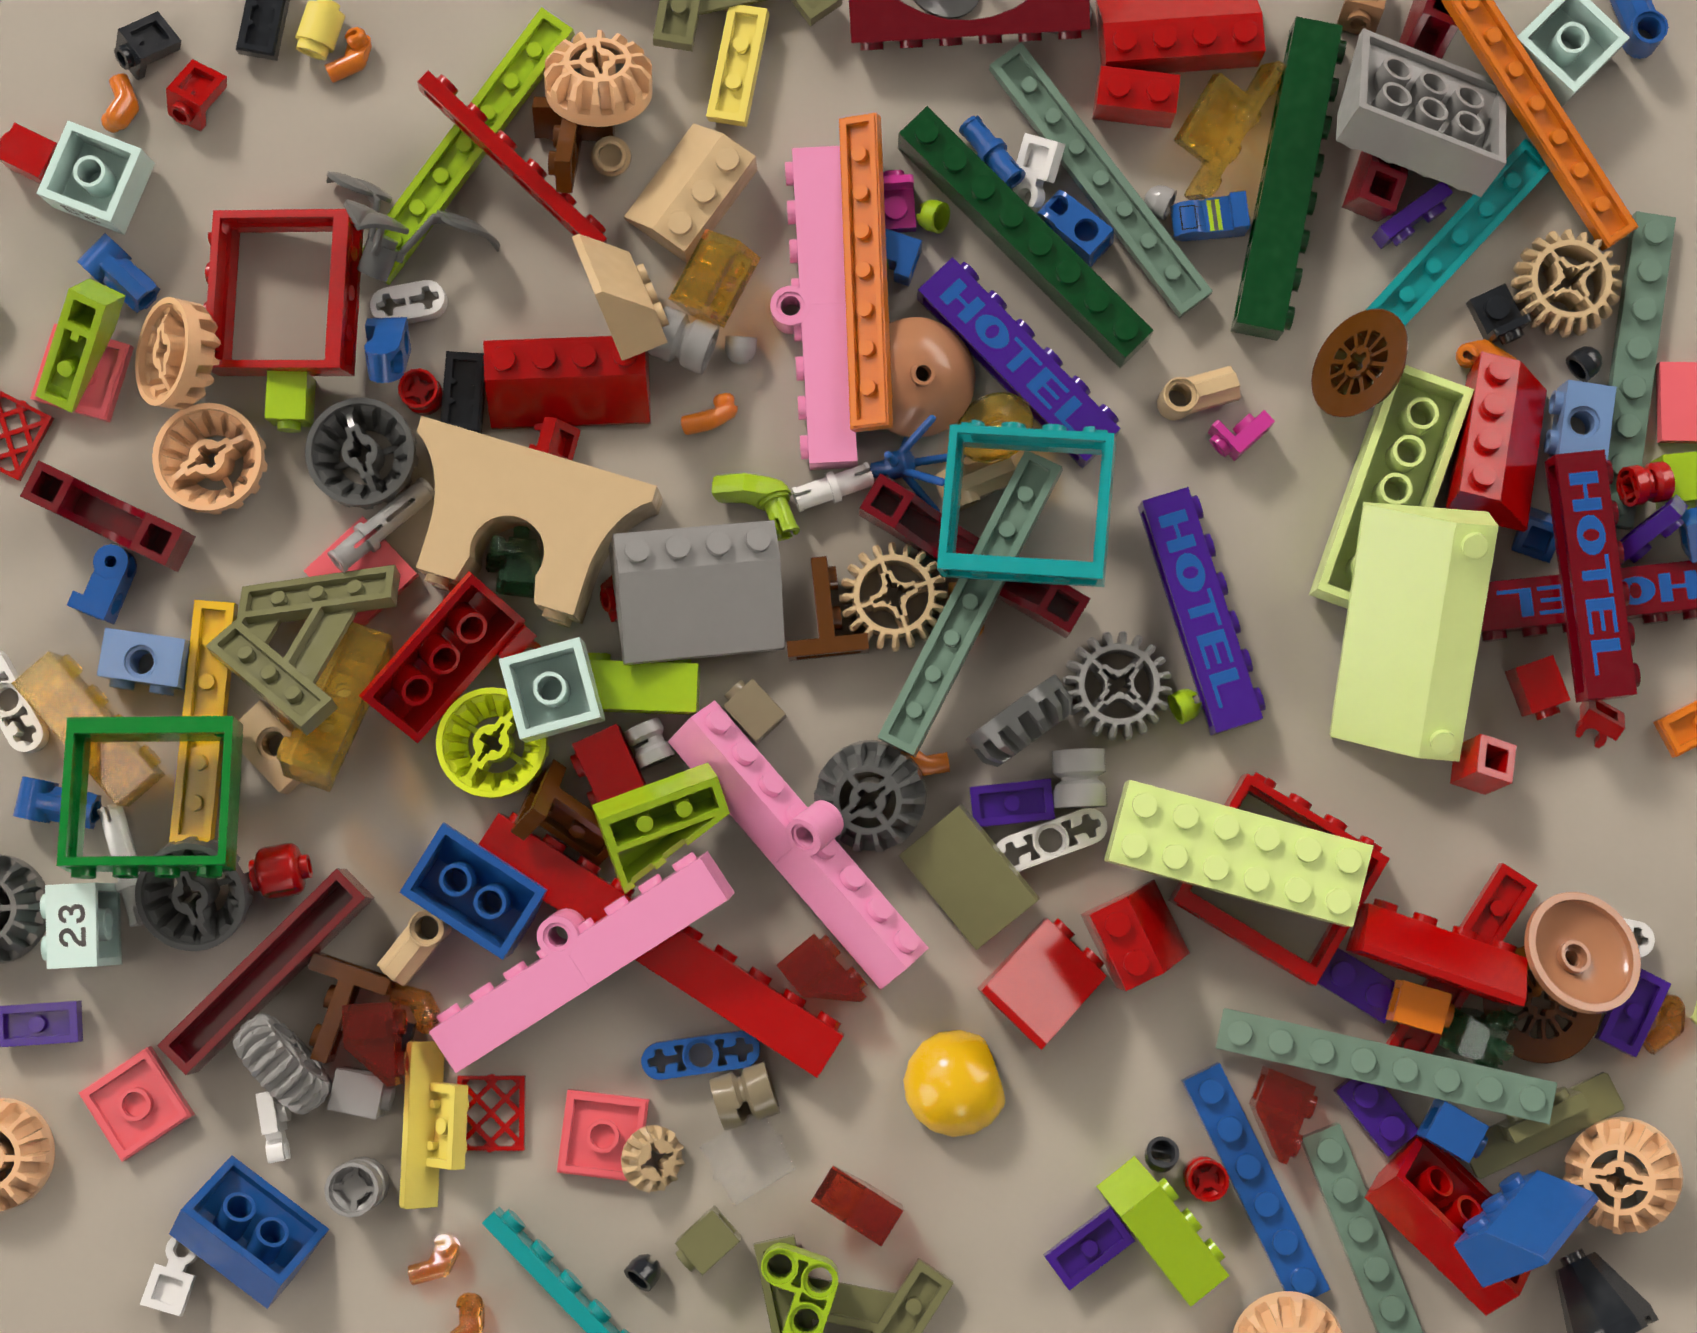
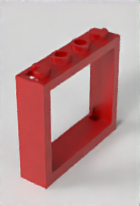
M346 209L213 210L212 232H208V241L211 245L210 262L207 263L205 268V278L208 284L207 301L203 305L217 324L218 328L214 334L221 341V345L215 348V358L220 360L219 365H213L212 373L218 376H267V371L308 372L311 376H355L361 272L357 270V266L362 256L364 229L359 231L356 229ZM332 232L324 360H232L240 233Z
M1255 772L1254 776L1248 773L1242 775L1224 804L1225 806L1239 809L1246 795L1250 794L1303 827L1373 845L1356 913L1357 916L1390 859L1380 853L1383 847L1364 835L1357 839L1345 832L1348 826L1329 814L1322 818L1310 811L1312 804L1294 793H1290L1289 797L1278 792L1274 789L1277 783L1269 777L1266 778ZM1178 882L1168 901L1312 986L1317 985L1350 928L1330 923L1307 962L1192 893L1190 890L1193 885Z

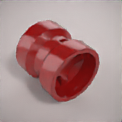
M421 368L411 369L400 378L398 394L401 400L415 414L422 416L431 415L442 406L443 388L429 371Z
M1663 461L1649 463L1644 468L1639 465L1623 467L1617 475V493L1623 504L1628 507L1643 505L1647 501L1652 503L1669 501L1675 491V477L1671 467Z
M1198 1156L1191 1159L1183 1170L1184 1185L1197 1199L1204 1202H1214L1226 1194L1229 1187V1176L1226 1169L1216 1160L1208 1156Z

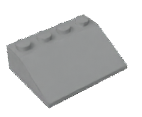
M1363 28L1359 34L1337 114L1336 141L1351 149H1358L1381 158L1387 163H1394L1415 171L1423 177H1430L1451 185L1459 191H1466L1482 197L1506 165V101L1492 79Z
M775 520L613 534L608 550L624 665L785 649L781 562Z

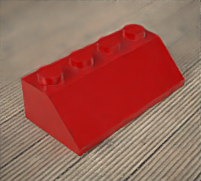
M1096 0L1095 2L1100 63L1102 66L1161 73L1250 68L1259 66L1266 51L1263 14L1258 0Z
M612 336L483 341L484 382L492 430L534 428L535 424L543 423L545 417L558 418L572 426L651 424L648 351L622 361Z
M1481 351L1466 378L1465 386L1474 389L1456 441L1446 508L1486 511L1490 513L1498 526L1525 532L1528 528L1547 390L1522 361Z
M468 571L360 693L359 697L416 743H419L526 620Z
M1375 898L1373 904L1364 903L1356 916L1346 951L1502 1005L1524 1007L1527 996L1528 961L1526 957L1515 954L1517 946L1496 939L1492 940L1491 945L1477 941L1478 933L1459 926H1453L1452 932L1436 927L1438 919L1422 913L1414 912L1412 918L1397 913L1398 905Z
M1415 1135L1378 1173L1364 1198L1485 1316L1520 1296L1531 1270L1483 1288L1454 1246V1243L1465 1232L1463 1225L1474 1216L1480 1214L1483 1211L1481 1204L1493 1195L1452 1155Z

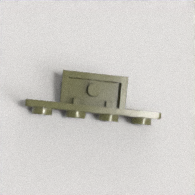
M1601 1072L1568 1089L1566 1087L1557 1088L1550 1124L1506 1114V1119L1490 1126L1485 1134L1488 1137L1486 1147L1478 1158L1472 1157L1469 1163L1475 1177L1483 1179L1624 1110V1104L1609 1074Z

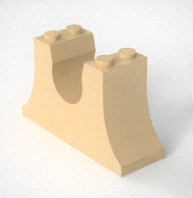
M421 416L417 428V433L423 439L431 457L435 479V495L432 517L416 568L426 575L424 581L431 583L432 587L443 591L451 592L468 571L477 577L482 569L485 549L495 536L513 528L529 529L541 536L544 546L543 562L538 573L535 575L534 604L543 611L542 616L548 618L547 621L568 628L571 627L572 622L583 624L598 575L609 556L608 548L613 534L627 533L640 522L658 515L663 502V498L656 485Z

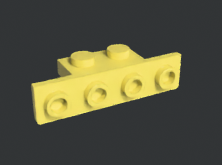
M409 1041L406 1048L399 1206L402 1209L438 1207L439 1168L447 1170L465 1169L467 1112L469 1109L468 1085L443 1082L445 1056L435 1041Z

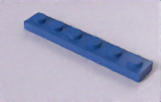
M1217 1062L1182 1079L1181 1081L1223 1167L1228 1173L1229 1180L1283 1290L1307 1294L1314 1298L1331 1290L1221 1064Z

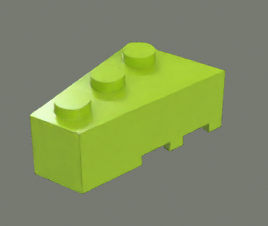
M708 762L592 805L617 879L625 894L635 887V882L655 868L657 870L667 862L666 859L685 844H691L730 814L718 776Z
M1135 1156L1096 1186L1190 1307L1230 1276L1220 1264L1226 1258L1211 1238L1204 1242L1197 1234L1203 1228L1188 1208L1180 1212L1174 1204L1180 1197L1164 1177L1157 1182Z

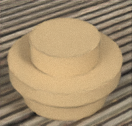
M615 136L603 137L595 143L592 149V163L601 174L609 177L618 176L628 169L631 162V151L622 139Z

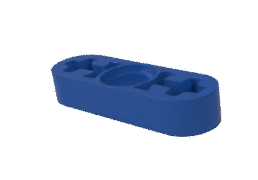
M730 1031L653 1043L644 1051L641 1064L644 1072L649 1077L656 1080H664L745 1068L755 1063L761 1048L759 1040L745 1031ZM739 1037L744 1038L745 1044L753 1045V1051L747 1053V1060L740 1061L738 1054H729L724 1056L727 1064L719 1065L720 1049L715 1040L724 1039L723 1048L735 1046ZM705 1043L710 1046L713 1051V1059L709 1065L699 1067L691 1062L689 1053L693 1045ZM675 1046H684L682 1059L687 1070H678L679 1062L667 1064L665 1072H659L656 1065H650L649 1059L656 1056V1049H662L665 1056L678 1054Z

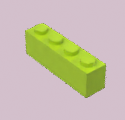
M588 653L603 712L694 715L699 712L701 667L698 663H691L692 659L624 665L623 661L611 660V654Z

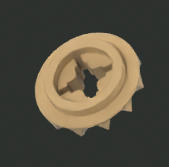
M649 1125L640 1128L629 1137L622 1151L621 1166L625 1178L633 1187L648 1193L665 1191L667 1185L678 1180L677 1174L679 1169L685 1163L682 1159V1149L684 1146L678 1141L675 1136L676 1133L662 1126ZM652 1148L657 1153H666L663 1155V1158L658 1160L657 1171L650 1165L643 1166L651 1158L650 1151H652Z

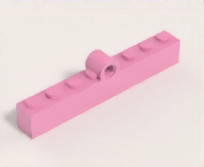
M840 146L792 148L793 161L785 162L786 186H794L795 200L787 201L788 225L796 224L797 239H789L790 264L798 263L799 278H791V286L782 287L774 293L770 303L773 323L778 330L786 334H794L795 342L802 341L803 356L795 357L797 381L805 380V396H798L799 420H807L808 434L800 436L801 460L809 459L810 470L853 468L858 466L856 432L850 430ZM788 305H795L800 309L797 314L792 316L784 314L782 310Z
M715 700L690 717L671 737L668 743L690 769L707 762L718 776L732 818L880 990L929 949L835 840L844 828L843 818L839 810L824 800H818L807 807Z
M692 851L672 864L675 870L674 873L663 880L659 873L638 886L641 894L628 901L624 895L605 907L604 911L607 916L594 923L591 917L585 920L577 911L566 908L554 912L544 920L537 931V942L541 949L536 953L540 959L529 966L522 960L503 973L506 980L498 986L493 987L491 982H488L469 995L473 1001L461 1009L458 1003H455L436 1016L440 1023L430 1030L429 1034L454 1072L457 1073L729 900L735 892L709 852L706 851L699 857H696ZM557 926L566 930L568 939H563L558 935Z

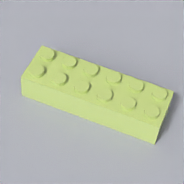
M1405 365L1402 377L1395 389L1387 398L1375 405L1310 589V596L1348 609L1363 502L1434 507L1474 389Z
M1128 780L1124 783L1104 861L1336 925L1353 927L1373 845Z

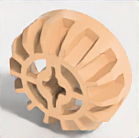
M597 30L596 37L586 39L583 32H579L573 37V43L564 39L546 58L544 72L545 96L553 111L570 122L591 127L618 125L635 118L649 105L653 93L652 64L650 59L644 55V50L633 41L628 43L627 39L619 33H616L612 39L605 38L602 30ZM616 64H625L624 67L616 73ZM580 68V74L577 73L574 69Z
M165 297L159 300L148 313L139 335L135 358L136 382L140 395L146 403L158 407L185 410L206 396L205 387L213 384L214 378L211 375L213 365H219L220 360L215 358V348L221 345V341L214 334L218 326L203 305L173 297Z
M199 403L175 413L160 429L152 453L154 473L164 492L171 499L189 510L197 513L206 512L213 515L222 514V511L230 508L238 509L244 505L242 501L251 493L256 494L259 491V480L262 473L267 472L268 467L264 450L267 449L266 444L260 437L255 425L233 408L217 403ZM214 436L226 437L219 442L207 439ZM214 453L216 454V456L214 457V462L216 464L213 467L208 466V464L210 463V459L208 456ZM243 457L242 472L239 478L232 484L229 476L234 470L235 461ZM205 478L212 481L223 480L227 488L209 490L197 483Z
M0 1098L1 1212L19 1206L33 1198L49 1179L55 1160L54 1138L46 1120L30 1105L11 1098ZM12 1168L10 1174L6 1177V1171Z
M1615 1117L1591 1125L1575 1139L1564 1160L1566 1166L1563 1180L1592 1192L1594 1191L1591 1183L1601 1184L1603 1190L1611 1197H1614V1207L1605 1204L1599 1199L1586 1215L1589 1218L1588 1222L1595 1227L1602 1226L1610 1229L1614 1234L1622 1235L1625 1232H1638L1639 1234L1663 1222L1676 1206L1682 1192L1683 1168L1676 1149L1662 1132L1641 1120ZM1618 1150L1617 1156L1612 1158L1607 1164L1596 1162L1592 1166L1593 1162L1601 1154ZM1625 1151L1633 1154L1638 1159H1640L1641 1162L1645 1165L1646 1169H1643L1640 1162L1637 1161L1634 1157L1625 1155ZM1620 1167L1624 1168L1625 1176L1632 1177L1624 1186L1620 1185L1619 1177L1613 1176ZM1636 1190L1648 1191L1644 1200L1630 1208H1621L1622 1198L1633 1195Z
M1281 1291L1265 1295L1251 1303L1238 1318L1233 1333H1343L1333 1312L1318 1299L1299 1292Z

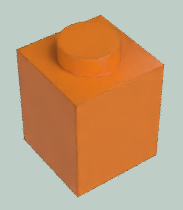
M1396 979L1385 1019L1442 1035L1443 1028H1449L1454 1017L1455 1005L1450 1003L1452 994L1406 980Z

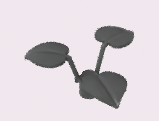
M328 171L327 183L335 182L344 188L363 194L372 204V208L364 204L347 199L344 203V207L356 229L359 231L369 228L365 249L357 270L372 278L386 282L395 261L403 263L405 255L434 224L451 225L481 235L492 244L497 252L501 247L499 241L475 221L461 215L437 210L436 213H433L404 246L397 250L398 242L385 236V229L407 235L409 229L397 220L379 213L381 200L391 203L392 197L368 181L338 172Z

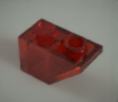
M814 933L776 965L802 997L862 1002L867 997L862 989L868 984L853 966L845 970L836 957L841 954V951L827 934L820 939Z
M400 1000L342 1005L344 1048L387 1087L403 1084V1076H408L409 1056L407 1051H402L401 1034H406L407 1014L405 1009H400Z
M1263 1066L1249 1101V1106L1272 1158L1287 1165L1289 1158H1295L1301 1148L1303 1135L1299 1134L1304 1118L1310 1119L1315 1111L1318 1096L1313 1094L1316 1086Z
M832 1165L811 1199L812 1203L879 1246L883 1245L904 1211L901 1203L868 1182L835 1165Z

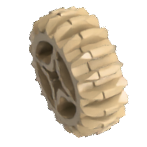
M1566 229L1561 237L1556 231H1551L1546 235L1545 240L1541 237L1536 238L1531 243L1532 249L1526 248L1522 251L1520 257L1523 261L1517 262L1513 268V271L1519 276L1511 281L1510 286L1521 290L1513 296L1515 303L1524 302L1526 305L1520 311L1521 315L1524 316L1531 313L1535 317L1531 322V328H1536L1543 322L1546 324L1545 335L1553 334L1558 328L1561 338L1570 336L1572 330L1577 336H1582L1587 332L1588 327L1593 330L1597 329L1602 324L1601 318L1607 319L1613 314L1610 306L1616 305L1620 300V296L1614 291L1622 287L1623 281L1612 276L1620 271L1621 265H1609L1608 260L1613 256V251H1606L1602 254L1598 250L1601 247L1602 239H1597L1592 244L1587 243V232L1580 233L1575 239L1572 229ZM1559 256L1571 257L1582 264H1570L1564 257L1559 258ZM1540 265L1545 269L1543 275L1547 280V288L1542 293L1538 284ZM1589 275L1592 276L1594 282L1592 302L1588 298L1590 293L1586 287V280ZM1575 276L1579 277L1569 288L1563 287L1556 292L1554 291L1561 284V281L1565 279L1571 280ZM1550 303H1563L1569 310L1573 309L1575 312L1562 311Z
M889 542V555L884 556L879 545L873 546L872 550L875 559L871 561L864 552L860 553L858 558L864 567L860 569L856 565L850 564L847 568L848 572L856 577V579L843 578L841 581V586L852 590V593L841 594L839 601L844 604L852 603L853 606L842 611L843 618L849 619L856 616L857 620L850 625V631L854 633L864 627L866 629L864 633H868V642L873 634L878 636L876 642V649L878 650L883 649L885 639H892V651L898 652L900 646L899 639L905 638L908 648L912 649L915 647V640L912 636L915 633L918 634L921 640L927 641L929 634L924 626L928 625L933 629L937 619L933 618L932 614L941 615L944 606L936 604V601L948 599V591L935 589V587L945 583V577L938 575L932 578L930 576L937 569V562L933 561L926 567L922 566L921 564L925 560L926 552L921 550L914 560L909 557L912 548L910 544H905L903 555L895 554V542ZM889 566L907 568L914 572L921 581L900 582L895 578ZM877 570L882 585L880 591L870 596V599L860 602L862 585ZM886 579L889 580L891 588H897V592L901 590L903 593H906L900 598L899 610L901 615L896 606H891V601L889 604H886L884 600L882 601V599L887 597L888 582ZM927 592L925 611L918 620L910 625L906 611L907 603L919 594ZM886 611L893 616L898 629L879 626L869 619L866 613Z

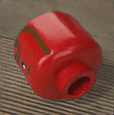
M293 843L262 847L256 852L255 859L250 860L248 864L250 882L254 892L260 891L262 896L268 900L301 894L305 888L306 879L312 878L313 875L309 855H302L300 849Z

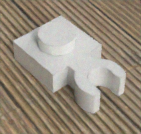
M1025 133L1016 163L1026 172V175L1022 182L1013 188V191L1023 201L1025 200L1026 193L1030 191L1031 199L1028 206L1040 209L1045 201V192L1042 188L1044 181L1055 182L1066 144Z
M268 1091L255 1094L261 1132L266 1138L268 1164L291 1158L289 1142L285 1132L288 1129L287 1121L291 1120V1111L287 1106L281 1105Z
M172 1237L168 1241L165 1250L168 1258L167 1266L154 1263L140 1305L182 1317L197 1277L185 1272L188 1265L194 1263L198 1256L190 1251L187 1256L179 1257L176 1253L179 1242Z

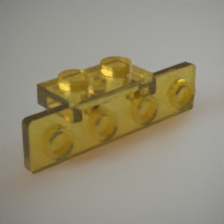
M1281 61L1262 64L1245 92L1222 73H1216L1211 76L1174 138L1177 144L1202 163L1184 193L1188 200L1207 199L1219 189L1222 183L1221 176L1228 164L1232 163L1241 152V142L1246 133L1258 123L1262 114L1260 110L1265 101L1277 91L1281 84L1280 76L1286 68V65Z

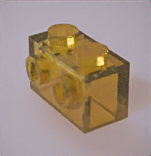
M705 229L668 299L689 315L724 328L761 257L740 240Z

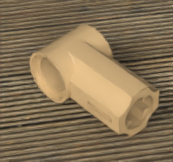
M1231 366L1187 378L1175 377L1159 393L1156 401L1157 409L1166 419L1172 421L1181 420L1188 414L1239 401L1241 399L1240 384L1237 374ZM1169 392H1181L1186 398V406L1178 407L1171 403Z
M1007 450L984 457L969 465L964 463L959 512L981 501L980 498L1007 487L1016 469ZM946 469L935 476L945 479ZM936 485L943 501L944 486Z
M427 910L416 912L410 918L408 926L378 962L377 966L391 980L405 987L437 946L448 938L452 927ZM426 916H431L438 922L439 930L434 938H429L422 932L421 923Z

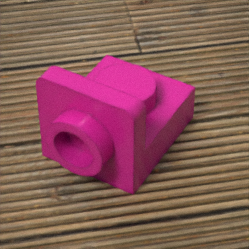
M902 170L884 171L885 228L898 233L916 232L913 174H905Z
M1265 410L1256 418L1249 413L1232 429L1237 434L1236 436L1220 420H1217L1208 430V434L1211 436L1209 442L1221 456L1226 457L1229 455L1235 461L1270 430L1275 420Z

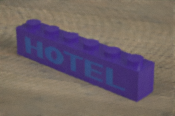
M952 257L918 289L917 300L940 323L949 327L962 339L970 354L1041 427L1045 424H1059L1067 427V431H1083L1084 427L1095 426V430H1108V433H1115V437L1117 436L1121 428L1116 424L1119 422V419L1115 413L1105 404L1098 406L1088 396L1091 393L1089 387L1078 376L1074 375L1071 378L1061 368L1063 362L1052 349L1046 347L1043 350L1033 339L1035 333L1029 325L1020 318L1015 321L1005 311L1007 305L1004 300L993 290L987 292L977 282L980 278L969 264L963 262L960 265ZM1067 453L1082 469L1096 456L1092 454Z
M1189 487L1143 500L1139 504L1138 510L1199 701H1202V710L1210 735L1263 719L1261 711L1266 710L1265 701L1260 688H1253L1249 672L1253 671L1251 657L1246 648H1240L1236 634L1241 633L1239 620L1234 610L1228 611L1224 596L1228 595L1227 583L1223 573H1216L1212 557L1216 556V550L1211 535L1203 533L1199 519L1204 518L1198 496H1191Z

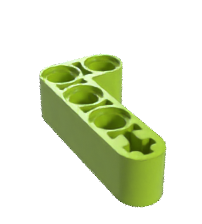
M779 1242L772 1244L767 1248L762 1258V1276L771 1285L794 1293L782 1333H823L838 1287L839 1272L833 1260L823 1255L787 1243ZM777 1254L787 1256L792 1263L791 1270L782 1275L774 1273L768 1263L771 1257ZM815 1268H824L829 1271L832 1280L826 1287L817 1288L809 1282V1273ZM807 1308L815 1311L819 1319L817 1324L811 1328L799 1326L795 1320V1315L801 1309Z

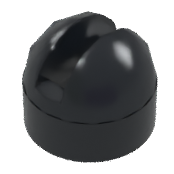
M1583 346L1576 349L1566 358V364L1577 379L1588 382L1600 371L1602 356L1597 349Z
M1163 1136L1156 1137L1149 1142L1145 1150V1162L1152 1171L1165 1173L1174 1168L1180 1153L1177 1144L1173 1140ZM1153 1157L1160 1159H1170V1162L1156 1160Z
M649 1254L638 1255L624 1270L626 1277L635 1286L644 1291H650L661 1275V1267L658 1260L651 1264L648 1262L651 1257Z

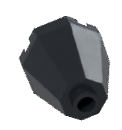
M1581 1248L1560 1259L1563 1267L1556 1270L1555 1274L1567 1333H1636L1647 1327V1324L1659 1320L1650 1303L1596 1252L1585 1255Z

